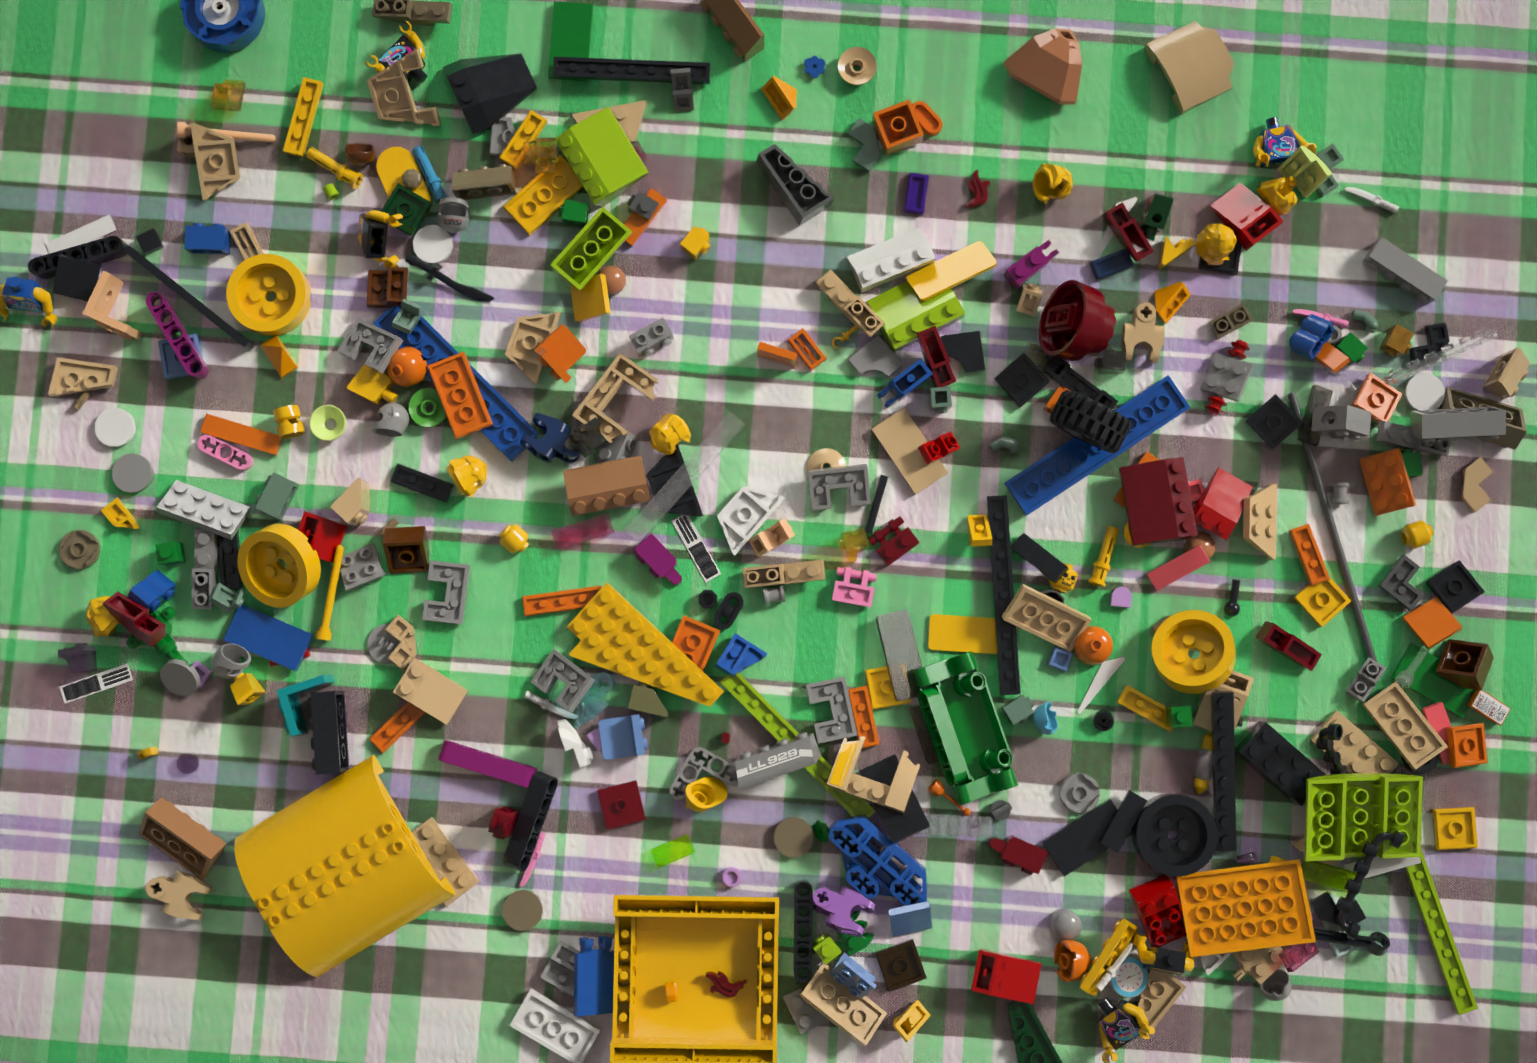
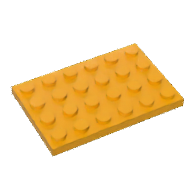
M1300 859L1176 876L1190 957L1316 942Z

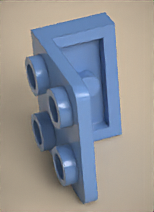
M639 714L603 719L598 722L602 754L605 760L645 755L644 750H648L647 740L642 737V730H645L644 719L640 718Z

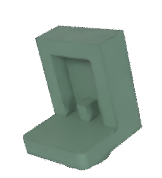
M403 299L401 309L392 321V327L410 335L421 318V306L413 301Z
M218 583L212 592L209 602L230 613L235 608H240L243 604L245 590L241 588L236 593Z

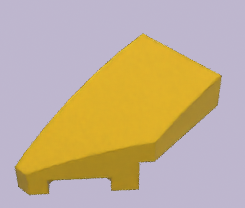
M118 497L100 510L115 527L133 529L140 527Z

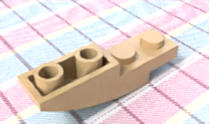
M831 269L816 282V285L830 298V301L870 338L885 325L877 314L858 295L856 296Z
M824 560L743 568L745 588L826 580Z

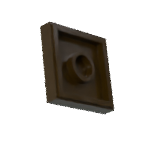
M913 939L875 952L888 992L927 979Z

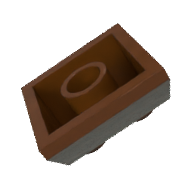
M426 527L385 528L383 548L389 573L428 572L429 542Z
M1448 639L1436 673L1461 688L1482 691L1494 657L1488 644Z

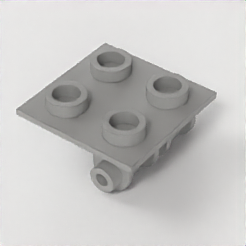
M374 543L342 557L340 572L346 591L350 589L355 590V588L362 585L366 586L367 582L371 584L372 580L383 579V576L386 575L384 569L381 568Z

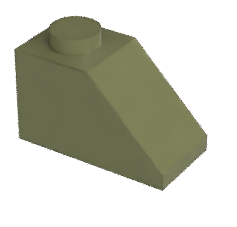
M643 682L633 685L629 709L663 717L669 716V712L655 689L650 688L649 684Z

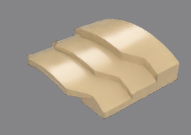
M1194 21L1147 43L1144 47L1152 64L1159 63L1175 94L1172 100L1181 115L1233 88L1229 77L1234 62L1221 37L1214 29L1201 27Z

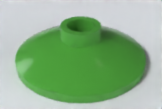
M423 388L411 397L409 414L418 425L434 427L446 418V413L436 389ZM429 405L433 406V410L431 412H427V407Z

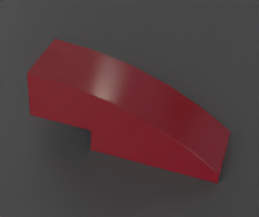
M1123 202L1102 215L1116 238L1136 262L1154 252L1136 219H1132Z
M936 326L918 332L917 337L926 366L932 372L931 380L934 387H944L956 382L949 364V357Z
M117 591L103 602V606L121 625L150 647H153L166 636L165 624L151 617L149 609Z
M1265 621L1256 636V639L1309 671H1313L1322 655L1295 635L1286 632L1272 622Z

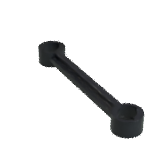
M1313 928L1317 941L1367 948L1371 954L1376 956L1384 955L1390 946L1389 938L1381 932H1373L1369 937L1358 935L1355 940L1346 937V933Z

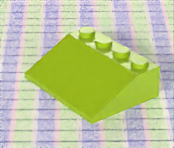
M609 107L571 126L555 138V141L594 205L604 207L649 174Z
M907 281L866 301L868 306L885 323L880 329L894 353L917 342L918 332L936 326L937 331L963 319L965 315L952 289H948L926 301H921Z

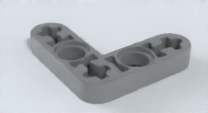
M696 747L689 754L671 785L670 795L675 800L684 799L686 797V784L682 788L683 795H674L676 791L673 788H678L681 784L678 781L679 777L684 782H694L702 769L729 785H738L737 780L730 781L729 775L720 776L724 772L726 765L730 767L727 771L731 773L736 771V767L705 748ZM701 750L703 751V757L708 759V755L713 758L709 760L707 767L703 766L705 761L701 759L699 761L695 760L694 752L698 753ZM715 760L722 763V769L719 772H714L711 769V763ZM686 768L694 770L695 775L692 779L684 777L683 771Z

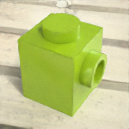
M829 933L826 935L822 934L814 940L813 949L825 965L842 953L840 947Z

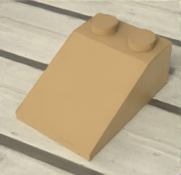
M414 658L393 693L448 725L468 690Z

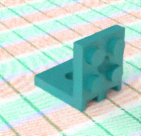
M321 675L276 690L280 701L278 703L279 711L282 715L284 714L286 720L284 727L287 734H290L291 737L309 733L297 695L335 683L333 675Z

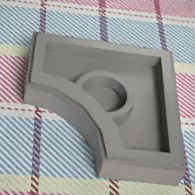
M502 117L496 125L494 124L491 127L490 156L500 157L516 133L511 117Z
M879 335L875 336L848 359L849 363L860 375L869 371H877L890 377L903 366L902 361Z

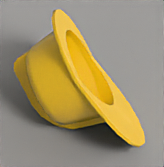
M710 776L691 782L685 789L687 803L685 807L700 813L722 803L728 795L726 785L718 778Z

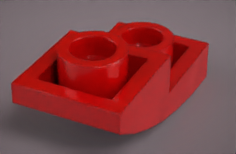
M952 432L943 434L918 447L927 465L961 449Z

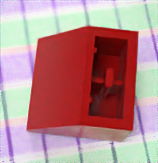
M304 511L298 530L309 539L307 542L313 551H317L319 559L333 563L336 547L342 544L348 526Z

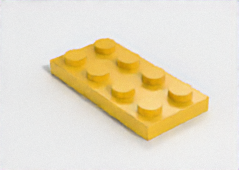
M1125 918L1115 924L1113 928L1115 932L1111 938L1105 940L1102 946L1103 951L1093 959L1091 964L1093 967L1089 973L1083 975L1080 981L1082 984L1079 988L1095 997L1097 996L1099 991L1094 986L1105 975L1106 969L1109 966L1111 967L1127 948L1139 929L1137 926Z

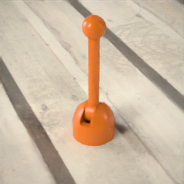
M935 779L927 790L933 796L943 795L962 810L965 816L971 814L969 808L959 805L957 801L945 793V786L940 780Z

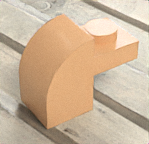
M784 518L748 541L759 558L783 545L795 534Z

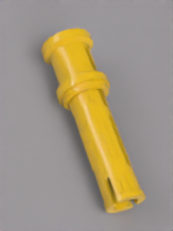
M314 147L309 148L306 158L335 174L339 181H345L350 184L352 189H357L362 183L363 174L354 172L348 165L339 164Z
M1107 526L1099 557L1093 563L1094 570L1091 578L1088 579V583L1099 587L1106 586L1104 582L1107 572L1111 569L1109 562L1119 532L1118 528Z

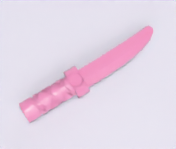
M1304 309L1292 311L1293 314L1304 317L1314 314L1332 322L1335 326L1345 329L1349 324V321L1334 318L1327 313L1321 314Z
M543 832L539 835L531 861L519 885L520 887L527 883L537 858L540 857L541 853L539 852L546 835Z

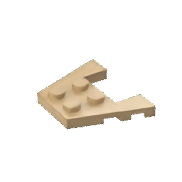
M415 49L367 80L379 119L400 122L409 121L415 122V124H432V126H439L441 124L436 107L416 110L405 71L424 67L419 49Z

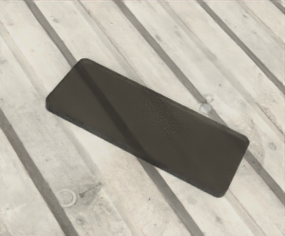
M905 609L879 615L876 617V624L895 700L899 702L918 697L919 688L913 671L922 668L909 612Z

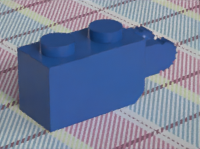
M920 358L891 380L888 386L879 392L877 396L880 399L892 391L895 396L885 404V407L889 408L929 380L932 372Z

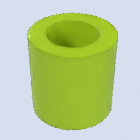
M333 183L327 184L322 188L329 201L339 196Z

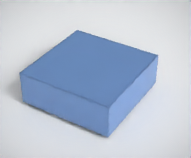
M1054 646L1047 665L1067 672L1074 653Z

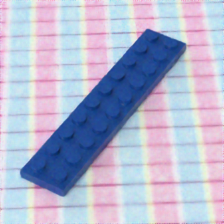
M401 306L389 307L373 323L376 327L400 337L403 342L399 349L408 346L419 350L422 353L423 361L426 360L427 366L458 354L422 316L410 335L393 328L392 321L400 311ZM470 365L493 422L492 426L480 431L513 462L526 449L520 444L522 436L528 435L537 438L540 434ZM427 368L426 377L433 383V380Z
M1168 375L1114 410L1126 417L1131 423V428L1119 451L1109 453L1073 437L1006 481L1004 485L1025 516H1027L1191 407Z

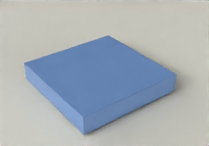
M197 333L189 335L202 356L199 335ZM168 340L158 341L164 379L171 380L190 376L185 371ZM190 348L184 351V357L190 354ZM195 366L193 372H199L201 366Z
M928 901L889 909L893 937L932 928L931 911Z

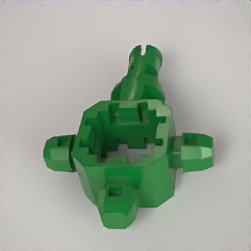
M166 607L161 612L151 610L149 615L154 616L156 620L165 624L166 636L153 647L159 654H162L169 660L178 659L187 662L178 652V647L175 645L176 641L170 635L172 633V625L169 621L176 615V611L172 607ZM134 635L126 641L130 649H135L141 644L147 645Z

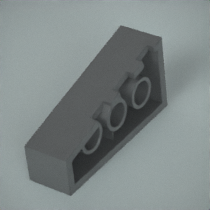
M773 144L758 154L756 163L799 225L832 206L835 197L830 193L828 194L817 181L815 182L811 179L807 172L802 168L800 169L777 145Z

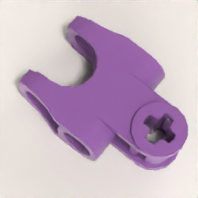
M845 886L840 888L839 893L822 887L818 888L813 894V908L818 913L828 916L825 921L827 927L841 934L862 938L864 928L853 922L850 915L858 910L873 913L875 909L873 902L859 892ZM823 898L826 899V901H823V903L819 902V900H822Z

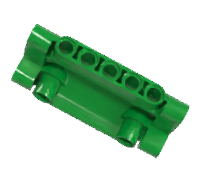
M972 651L913 671L919 688L918 701L944 777L948 784L952 785L959 805L972 802L997 791L1018 786L1013 768L1010 766L1013 762L1012 753L986 678L977 671L978 667Z

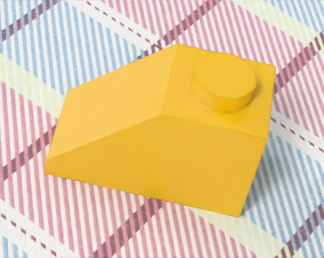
M252 673L239 674V676L233 679L235 682L230 685L238 705H250L266 693Z

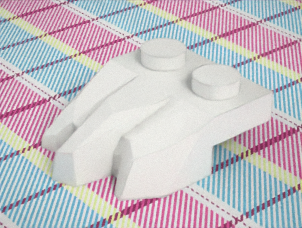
M566 719L559 720L558 730L565 751L574 749L580 768L591 764L593 755L590 747L586 748L577 731Z

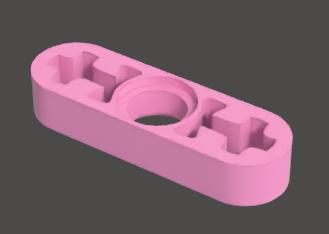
M203 435L198 440V448L201 451L237 469L246 471L253 466V458L250 454L211 435ZM210 440L211 444L217 446L216 450L210 447L206 448L204 442ZM228 447L231 451L230 456L222 458L221 450ZM235 456L245 458L247 464L241 465V462L234 459Z

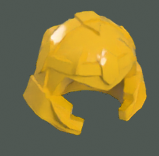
M1043 163L1037 169L1033 177V190L1040 202L1047 204L1049 199L1063 200L1071 194L1073 178L1070 171L1066 168Z
M1293 176L1262 182L1260 187L1256 189L1262 200L1269 204L1279 215L1287 214L1292 206L1297 203V196L1293 192L1297 180Z
M1207 224V227L1200 234H1197V255L1201 256L1208 265H1221L1225 260H1229L1228 254L1233 251L1237 241L1233 230L1223 224Z
M671 413L663 415L659 422L654 424L649 431L652 448L660 453H664V455L674 453L676 445L681 439L684 442H690L691 433L684 420L678 415Z
M467 455L462 456V458L449 460V466L446 467L462 496L472 497L477 492V489L484 485L487 479L486 463L474 456Z
M111 596L93 598L88 603L86 618L96 637L104 636L107 638L116 631L114 627L119 624L103 606V602Z

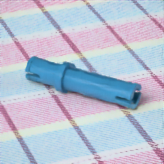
M417 146L411 152L426 180L427 188L431 190L436 203H439L441 198L447 197L441 185L442 181L435 174L423 146Z

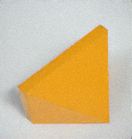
M771 77L761 88L782 120L796 108L797 89L779 78Z
M1183 282L1155 290L1156 312L1165 324L1168 323L1191 295Z
M278 335L273 336L260 345L281 378L299 368Z

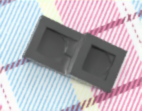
M690 68L671 69L674 111L694 110Z

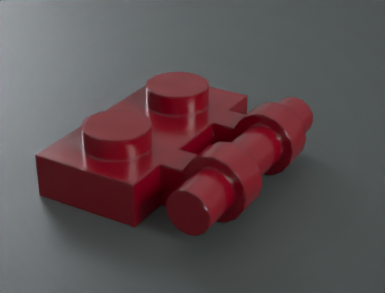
M900 516L895 520L891 519L887 522V526L880 531H875L874 535L868 539L872 546L878 541L882 545L876 552L887 567L920 543L909 527L903 531L899 529V526L904 523ZM893 531L896 536L887 542L884 537Z

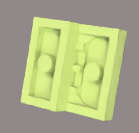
M1303 145L1277 169L1282 177L1293 176L1297 180L1296 187L1304 198L1309 197L1332 175L1329 168Z

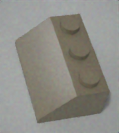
M500 164L496 168L483 166L472 171L460 169L452 175V191L456 198L464 200L517 194L514 170L508 164Z

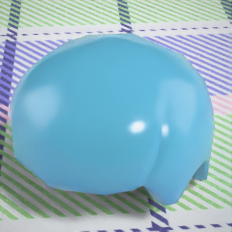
M1051 702L1039 705L1033 713V722L1036 728L1046 735L1053 734L1058 729L1055 717L1056 711L1049 709L1052 706Z

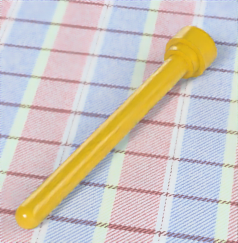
M338 545L335 550L322 624L316 630V639L331 641L332 632H330L331 628L329 626L344 552L342 545Z

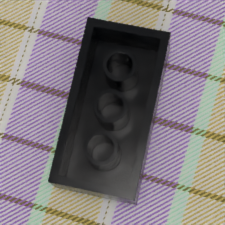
M344 691L310 693L311 697L308 698V707L311 709L312 717L309 719V726L313 730L311 749L314 750L312 769L315 770L316 775L345 772L349 770Z
M1259 721L1235 749V753L1294 805L1302 806L1306 802V779L1326 775L1267 722Z

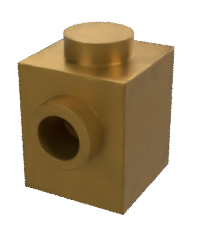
M1396 324L1388 330L1379 348L1387 356L1397 358L1409 351L1411 347L1410 341L1414 333Z

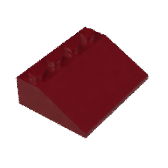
M1184 457L1156 460L1119 468L1132 546L1188 540L1198 535Z

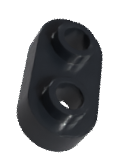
M731 592L725 596L714 615V624L717 628L726 630L732 626L744 604L740 594ZM731 599L738 601L736 606L730 605ZM722 616H726L728 619L724 624L720 622Z

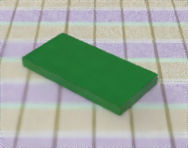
M554 1L548 79H558L553 78L554 57L589 58L593 4ZM559 79V80L587 81V80H584V79Z
M1410 643L1391 678L1434 703L1443 702L1447 711L1460 718H1464L1469 709L1467 704L1475 690L1461 688L1438 675L1436 669L1440 659Z

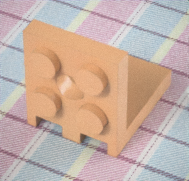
M102 271L82 314L96 320L95 324L107 331L116 333L130 341L132 338L140 341L143 333L127 324L108 317L124 282L112 274Z

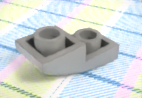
M1369 657L1345 693L1363 704L1387 668Z

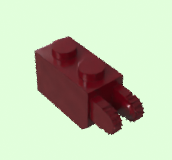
M503 805L496 807L488 832L493 833L492 836L504 840V838H508L512 835L520 811Z
M1013 835L1007 837L1005 841L997 837H991L988 841L989 847L1000 852L999 856L1003 858V863L1014 867V864L1022 867L1021 871L1031 876L1033 872L1039 874L1048 854L1046 850Z

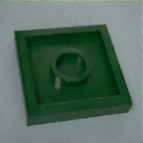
M398 183L381 212L388 213L389 216L401 214L403 218L397 219V221L403 225L395 228L413 237L433 204Z

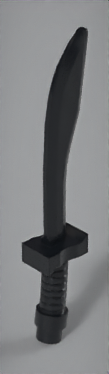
M409 254L406 256L405 262L430 274L426 279L432 281L434 278H437L473 300L482 302L494 300V297L450 279L439 271L443 266L438 263L432 267L416 256Z

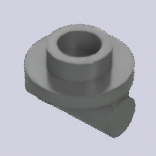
M1003 800L995 801L990 807V813L996 820L1007 819L1012 810L1010 803Z

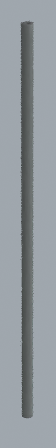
M1295 392L1287 395L1292 412L1303 422L1298 427V432L1348 596L1351 600L1367 658L1370 657L1377 662Z

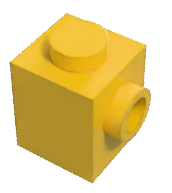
M694 226L682 240L680 247L697 260L701 254L704 255L711 247L710 234L704 228L700 227L698 229Z

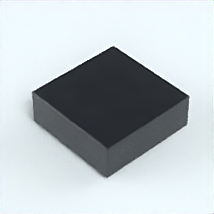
M154 228L136 236L145 255L164 247Z

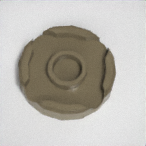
M86 530L71 531L62 538L59 544L60 558L68 567L86 569L98 560L101 546L93 533Z
M788 817L782 820L776 826L774 832L776 848L783 855L790 858L806 854L811 849L814 841L811 826L804 819L798 817Z
M525 889L510 894L503 904V918L507 925L514 930L526 931L535 927L543 914V906L539 896Z

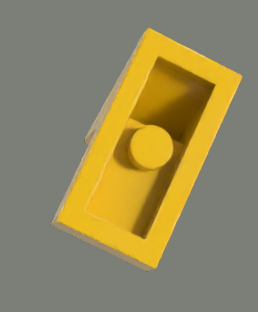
M1165 236L1161 242L1158 260L1159 270L1192 249L1196 244L1192 237L1187 241L1182 239L1173 245L1169 238Z
M987 514L967 515L969 545L972 547L992 545V535Z
M917 999L912 1002L902 1015L893 1019V1028L905 1042H908L931 1015Z

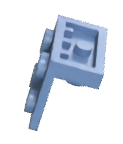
M846 953L841 954L829 972L837 983L843 984L853 996L860 999L877 987L873 983L876 978Z

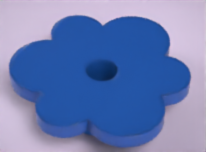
M815 55L812 58L805 59V73L810 74L812 78H817L819 74L824 73V59H818Z

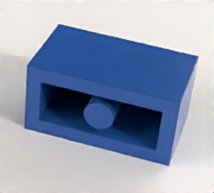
M193 223L192 226L185 227L184 249L191 254H230V230L224 227L223 224L214 223L212 226Z

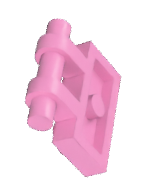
M838 567L836 575L844 576L843 582L835 580L832 600L871 608L875 588L867 586L868 581L876 582L877 574L869 573L867 570H863V572L852 570L851 567ZM850 577L861 579V585L849 583Z

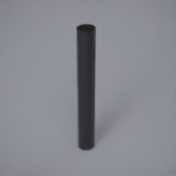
M880 476L864 532L870 534L873 532L888 476Z

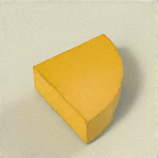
M150 747L136 752L139 760L159 754L157 747Z

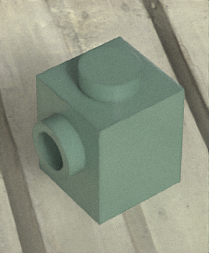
M950 386L930 388V411H935V414L947 413V410L952 407Z
M1020 695L1000 707L1011 725H1015L1019 721L1021 724L1031 719L1030 715L1034 713L1032 701L1028 696L1025 698L1024 695Z

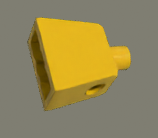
M365 364L346 387L351 392L377 405L383 399L388 403H394L398 398V395L391 390L395 383L392 382L385 372L381 374Z

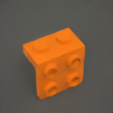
M561 324L534 351L539 355L538 361L545 368L549 366L552 370L550 374L557 381L561 379L567 383L571 376L566 371L586 353V348L565 325Z

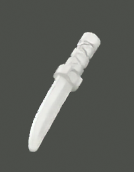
M1353 187L1344 189L1346 192L1373 203L1372 205L1382 207L1392 213H1396L1399 206L1382 199L1379 195L1375 196Z
M527 691L524 698L540 705L544 710L547 709L566 718H578V715L570 713L550 703L549 699L534 695L530 691Z
M1132 943L1128 945L1115 963L1106 969L1105 975L1094 986L1099 992L1104 989L1111 978L1117 975L1116 971L1130 953L1133 946Z

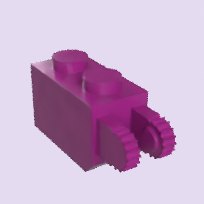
M1047 240L1039 247L1036 246L1006 270L1004 277L1015 290L1045 268L1049 261L1059 254L1057 249L1053 250L1047 257L1043 254L1042 251L1050 246V240Z
M651 533L634 549L637 552L635 557L642 564L646 562L651 567L649 572L656 579L659 576L662 579L666 577L674 585L681 584L682 576L674 569L677 566V559Z

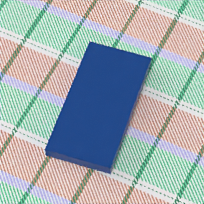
M242 604L237 609L223 640L231 644L240 645L247 651L291 670L298 671L313 634Z

